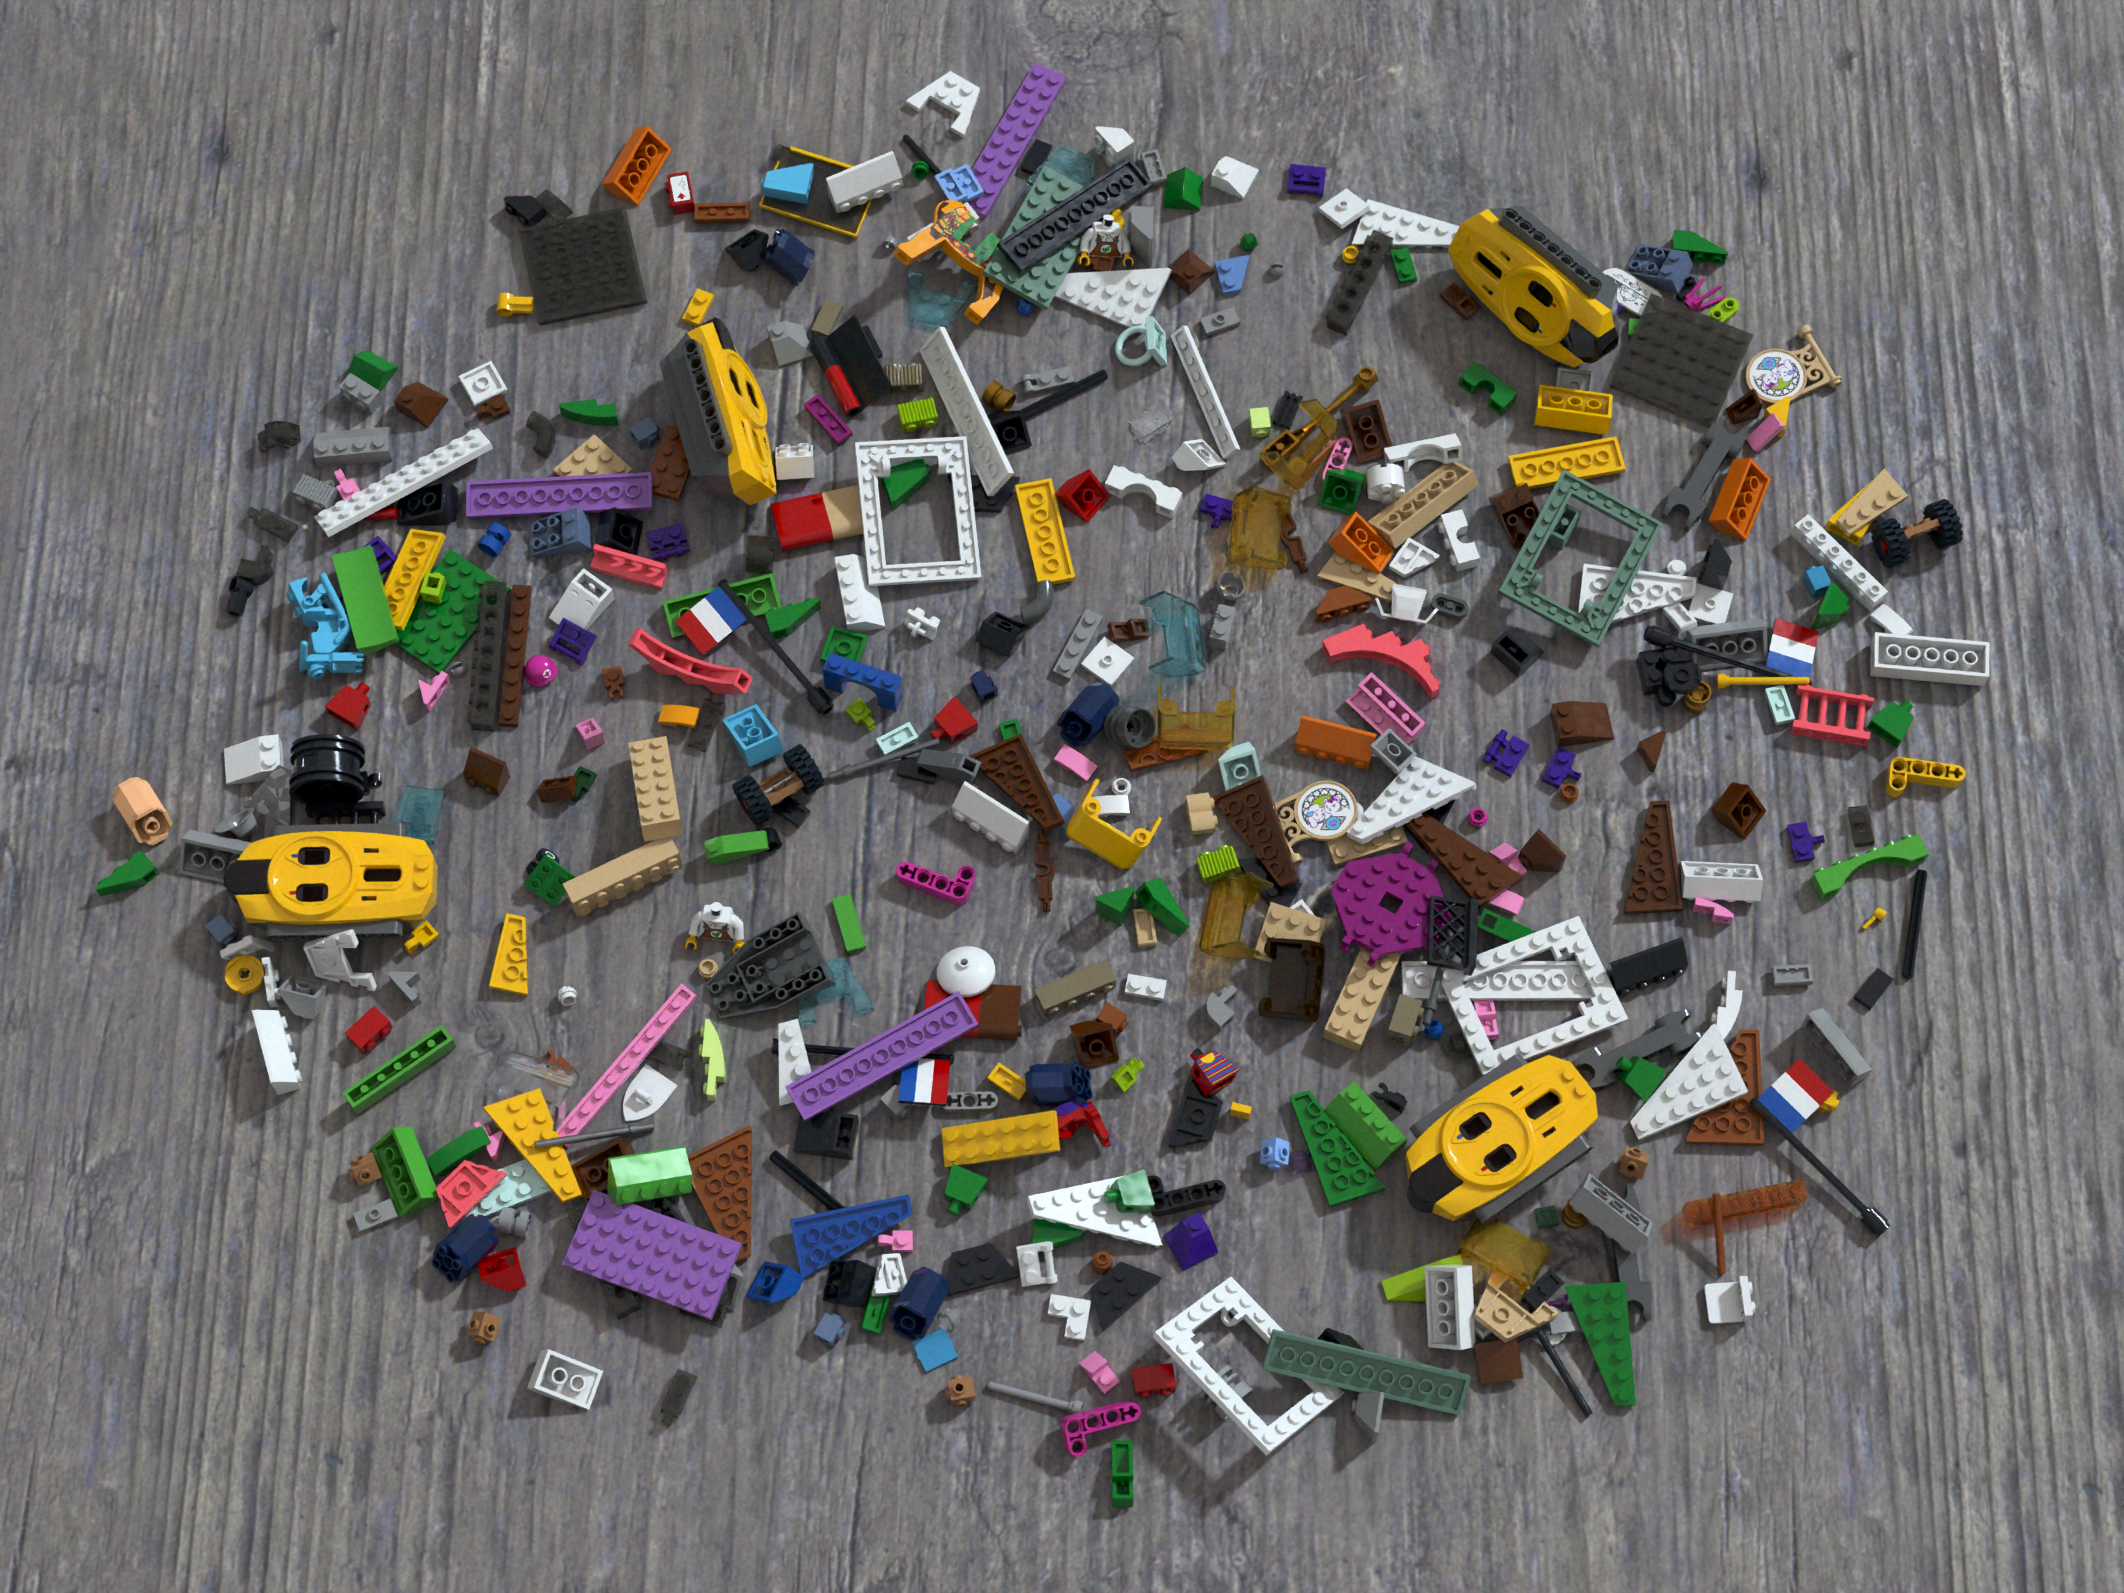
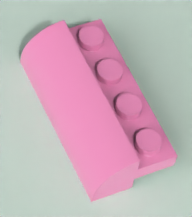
M1372 672L1345 700L1380 735L1390 728L1407 745L1412 741L1415 742L1426 727V723Z

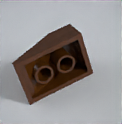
M1379 399L1339 410L1347 436L1353 444L1352 449L1358 464L1383 457L1384 448L1392 447Z
M1568 701L1552 704L1550 717L1557 748L1614 739L1606 703Z
M619 1138L571 1165L585 1202L589 1201L593 1190L607 1194L608 1158L635 1154L631 1142Z

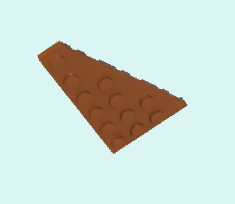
M1739 1030L1729 1050L1749 1094L1698 1115L1685 1139V1144L1764 1145L1763 1116L1752 1106H1749L1752 1098H1759L1762 1095L1759 1030Z
M749 1125L687 1156L692 1172V1186L716 1233L742 1243V1248L735 1264L751 1256L752 1128Z

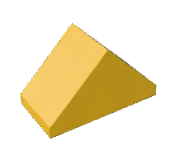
M1789 396L1766 408L1763 416L1766 420L1774 413L1784 424L1785 427L1777 434L1781 438L1786 429L1791 398Z

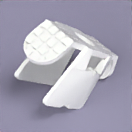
M1393 584L1392 614L1383 613L1378 597L1375 598L1381 617L1427 624L1439 610L1436 608L1426 620L1417 619L1427 593L1426 589Z

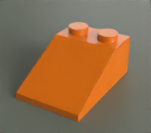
M1357 512L1343 520L1328 541V544L1340 556L1377 574L1382 571L1395 551Z

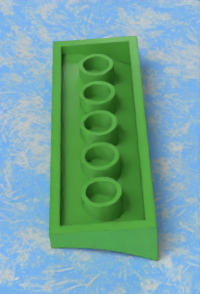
M368 545L350 552L333 554V563L357 649L364 656H367L399 642L373 547Z
M773 573L728 584L755 617L765 615L764 612H768L772 608H782ZM716 588L662 601L672 639L686 635L675 621Z

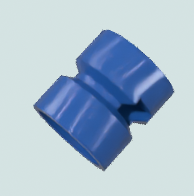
M491 522L485 531L486 535L481 537L477 546L485 554L497 558L503 550V545H506L512 535L501 524Z

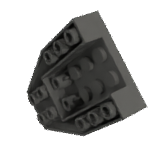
M797 912L748 939L709 979L705 987L719 1018L725 1019L778 1009L836 985V982L807 918Z

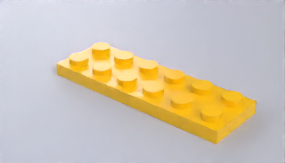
M1617 436L1508 456L1514 484L1517 485L1524 482L1527 483L1529 489L1555 485L1563 469L1583 480L1623 473L1626 470Z
M1052 479L1015 485L1037 583L1043 580H1050L1052 584L1074 581L1075 574Z
M410 529L384 585L396 630L404 631L420 596L426 572H431L446 539L443 533Z
M1054 1110L941 1128L944 1167L947 1169L951 1168L953 1164L961 1167L1060 1151L1057 1112Z

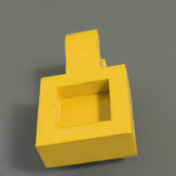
M426 920L411 932L413 938L404 943L405 950L412 954L419 945L426 948L439 938L438 932Z

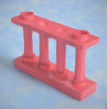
M1806 684L1798 685L1795 696L1801 697L1799 719L1793 720L1790 734L1866 747L1870 739V732L1863 730L1866 708H1871L1874 698L1865 694L1855 695L1813 688ZM1809 699L1820 700L1817 723L1806 720ZM1828 702L1839 704L1837 726H1830L1825 723ZM1847 705L1858 707L1856 729L1844 727Z

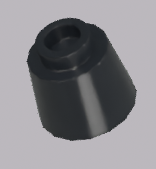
M773 827L764 828L763 830L767 833L769 849L765 850V852H772L781 848L782 842L777 830L773 829Z

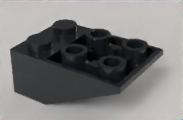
M839 1112L821 1113L804 1122L800 1115L794 1152L853 1160L859 1126L858 1115Z

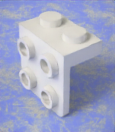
M1739 1276L1736 1282L1705 1285V1300L1710 1324L1749 1322L1753 1314H1755V1303L1751 1302L1750 1296L1753 1293L1752 1283L1748 1282V1276Z

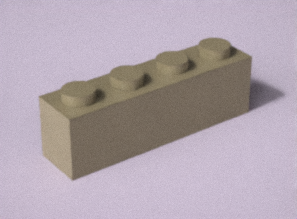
M1104 960L1036 988L1035 998L1043 1015L1049 1014L1052 1016L1060 1012V1009L1065 1007L1072 1008L1082 1000L1088 1001L1095 998L1099 993L1112 991L1116 987V978L1108 961Z

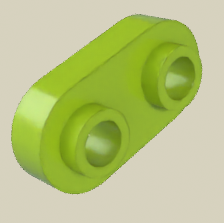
M1731 297L1724 298L1708 312V324L1712 327H1721L1738 312V301Z

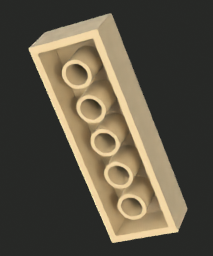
M667 737L629 742L644 842L683 835Z
M671 837L654 840L563 883L566 897L576 917L580 915L585 916L597 907H604L610 901L621 899L633 890L638 891L650 882H657L667 874L678 872L682 868L680 854Z
M1361 947L1324 1029V1038L1360 1052L1403 954L1392 953L1386 957H1380L1375 967L1372 968L1367 965L1371 952Z

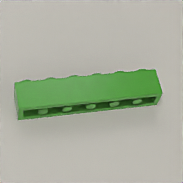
M440 1025L342 1092L345 1100L356 1115L360 1114L456 1048L454 1040L444 1026Z

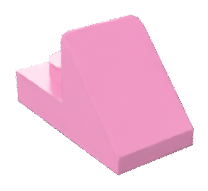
M443 671L433 678L431 686L418 680L424 705L428 712L432 710L450 683L448 674Z
M1503 843L1489 852L1491 856L1522 876L1527 874V870L1517 858V849L1509 844Z
M479 1120L474 1123L475 1128L483 1126L491 1143L485 1148L494 1163L498 1160L506 1135L502 1130L492 1134L488 1124L483 1125L482 1121Z
M1094 1351L1079 1363L1103 1395H1106L1120 1384V1380L1108 1367V1361Z

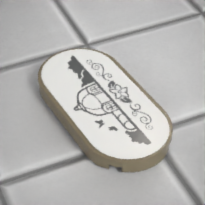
M1610 267L1602 271L1619 285L1617 300L1618 304L1623 306V311L1637 319L1644 320L1655 319L1662 313L1664 298L1659 290L1622 268Z

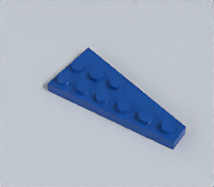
M909 1194L790 1219L801 1275L804 1278L911 1216L912 1209Z

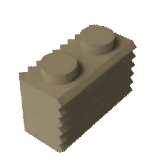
M909 363L903 366L890 364L884 367V371L893 386L886 393L923 391L921 364Z

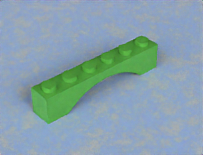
M1910 834L1896 843L1895 841L1888 842L1880 849L1872 848L1864 855L1856 854L1850 857L1848 861H1837L1831 865L1832 867L1826 869L1824 867L1814 871L1810 881L1821 901L1838 894L1848 878L1866 867L1877 864H1895L1911 867L1924 862L1929 853L1920 835L1912 836Z

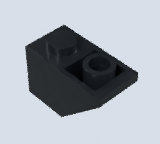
M506 196L504 198V208L507 213L516 216L520 224L526 225L530 229L547 216L545 206L533 196Z

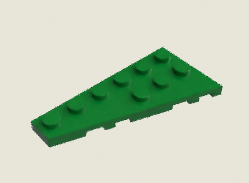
M1309 1090L1290 1096L1291 1105L1329 1208L1386 1190L1387 1187L1377 1178L1375 1172L1368 1167L1359 1152L1346 1136L1340 1132L1334 1121L1328 1117Z

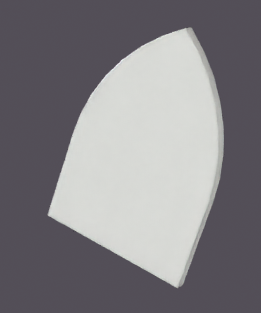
M645 1064L625 1093L623 1101L625 1121H638L651 1116L664 1105L678 1086Z

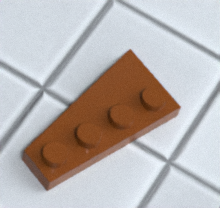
M1188 719L1155 736L1145 747H1134L1124 752L1122 757L1130 770L1134 772L1206 754L1208 749Z

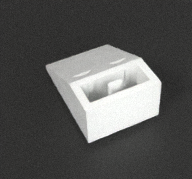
M583 568L571 581L549 616V619L559 625L562 618H566L587 630L615 599L613 589Z

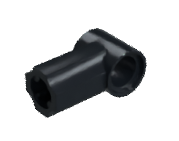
M237 576L232 578L229 585L231 593L226 607L228 614L238 617L243 616L247 598L251 596L254 590L253 582Z

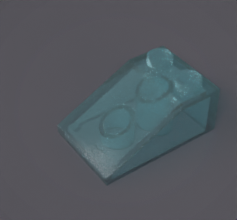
M406 785L395 823L407 826V837L424 840L428 845L435 844L445 790Z

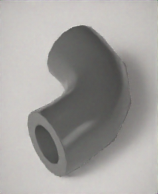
M1043 580L1034 585V600L1027 605L1020 606L1024 625L1041 619L1050 610L1054 600L1052 581Z

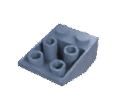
M1639 244L1626 271L1658 290L1678 294L1693 264L1686 251Z
M576 507L531 521V556L576 554L591 549L590 516Z

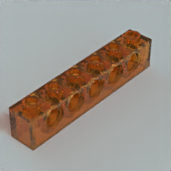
M1803 1180L1721 1195L1722 1221L1804 1205L1808 1198ZM1713 1197L1685 1202L1682 1211L1687 1228L1714 1223Z

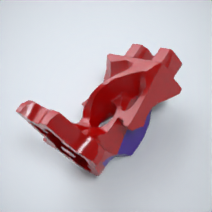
M1070 1101L1053 1109L1057 1112L1059 1140L1071 1138L1078 1127L1085 1126L1093 1131L1103 1147L1111 1146L1109 1141L1110 1135L1101 1120L1098 1110H1096L1091 1101L1084 1104H1076Z

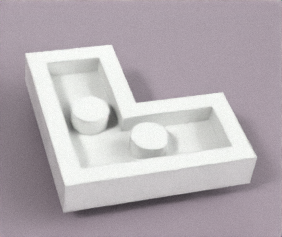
M1051 1294L1048 1316L1067 1319L1065 1339L1085 1341L1091 1300Z

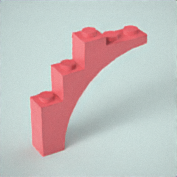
M1363 623L1322 641L1321 648L1329 664L1353 658L1375 659L1387 662L1411 675L1425 689L1430 699L1438 697L1440 683L1432 675V668L1428 663L1429 655L1431 654L1430 648L1427 644H1424L1422 639L1402 646L1400 638L1395 636L1393 631L1373 639L1370 629H1366Z
M635 628L628 643L631 648L648 660V665L660 675H676L688 685H704L715 695L746 694L753 679L742 668L720 666L683 654L653 638L641 628Z

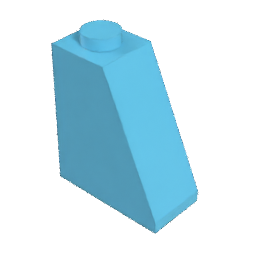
M808 163L767 171L766 178H762L761 189L764 191V196L807 204L814 175V164Z

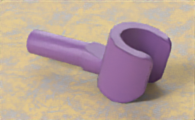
M1565 1294L1561 1299L1545 1302L1549 1306L1561 1305L1564 1308H1569L1572 1305L1565 1301V1298H1569L1568 1294Z

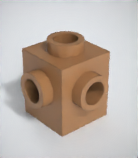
M1626 1147L1625 1153H1620L1618 1158L1619 1172L1626 1177L1642 1180L1650 1154L1644 1153L1638 1148Z
M373 1153L359 1155L350 1161L352 1168L349 1169L350 1176L353 1181L357 1180L359 1186L369 1185L374 1180L382 1177Z
M473 1312L466 1336L473 1338V1342L485 1345L486 1342H494L498 1335L501 1319L487 1312Z
M958 1375L948 1380V1387L944 1388L946 1400L950 1399L951 1405L961 1407L968 1405V1402L976 1401L972 1376L963 1378L962 1375Z

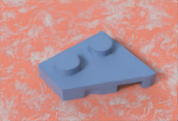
M1249 255L1215 261L1214 266L1223 296L1241 293L1249 263Z

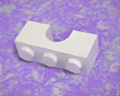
M1463 510L1442 514L1440 522H1438V529L1444 535L1445 539H1443L1445 549H1449L1451 565L1455 566L1457 572L1477 567L1480 556L1475 543H1462L1457 539L1458 536L1466 534L1468 529Z

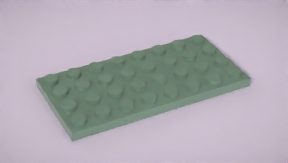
M1044 165L1003 239L1082 189L1083 186ZM1086 231L1022 273L1015 269L997 247L982 275L1038 307L1047 310L1080 251L1081 237Z

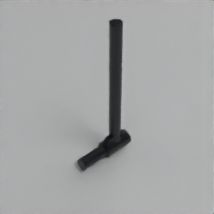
M1547 1323L1518 1336V1343L1528 1337L1539 1339L1586 1417L1591 1415L1593 1412L1545 1335L1548 1328Z

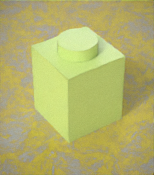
M1268 407L1252 408L1249 410L1251 437L1263 438L1270 435L1271 425Z

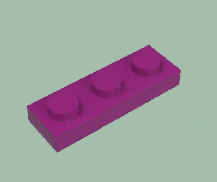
M819 394L804 403V408L838 446L853 436V432Z

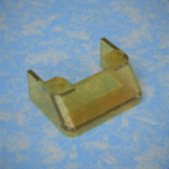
M1317 399L1300 401L1298 404L1321 430L1302 457H1293L1287 462L1278 451L1261 453L1259 455L1291 490L1304 488L1337 442V422Z
M1158 685L1156 698L1158 745L1164 749H1230L1234 744L1235 729L1234 686H1230L1229 701H1220L1216 705V712H1178L1177 704L1174 701L1162 699V685Z
M1252 872L1215 881L1209 894L1199 943L1200 951L1209 955L1235 960L1259 956V951L1249 947L1246 942L1240 941L1246 908L1258 902L1260 890L1273 888L1274 884Z

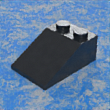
M447 479L429 483L398 500L396 524L398 526H441L456 522L458 488Z

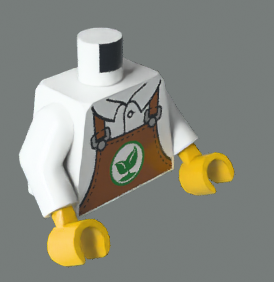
M1104 215L1102 222H1094L1092 227L1083 234L1080 243L1081 255L1077 258L1078 264H1081L1083 257L1086 260L1085 265L1087 266L1090 263L1088 256L1122 257V254H1124L1122 259L1123 266L1126 267V259H1130L1131 266H1133L1134 261L1129 255L1131 253L1129 238L1125 231L1120 229L1119 223L1113 222L1114 217L1112 215Z
M719 902L704 905L703 911H699L691 919L688 933L690 937L686 939L685 948L687 949L688 943H693L694 950H696V936L712 940L732 942L736 940L732 950L734 954L737 951V947L740 948L744 944L742 942L744 939L743 921L737 915H734L731 907L722 906Z

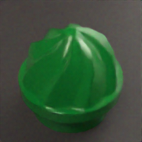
M917 161L912 165V174L917 179H924L929 174V166L924 161Z
M1252 232L1249 234L1245 233L1240 241L1241 248L1247 251L1254 250L1259 245Z

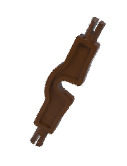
M1275 498L1274 502L1277 507L1275 514L1280 525V540L1289 549L1293 563L1298 564L1300 573H1306L1308 571L1305 564L1306 554L1301 537L1288 536V534L1296 531V523L1291 516L1288 506L1283 505L1282 498Z
M1039 828L1037 829L1038 840H1035V866L1046 868L1047 871L1036 874L1039 900L1043 903V912H1046V905L1048 912H1050V900H1053L1052 881L1055 877V864L1050 857L1049 840L1045 837V829L1042 828L1041 835Z

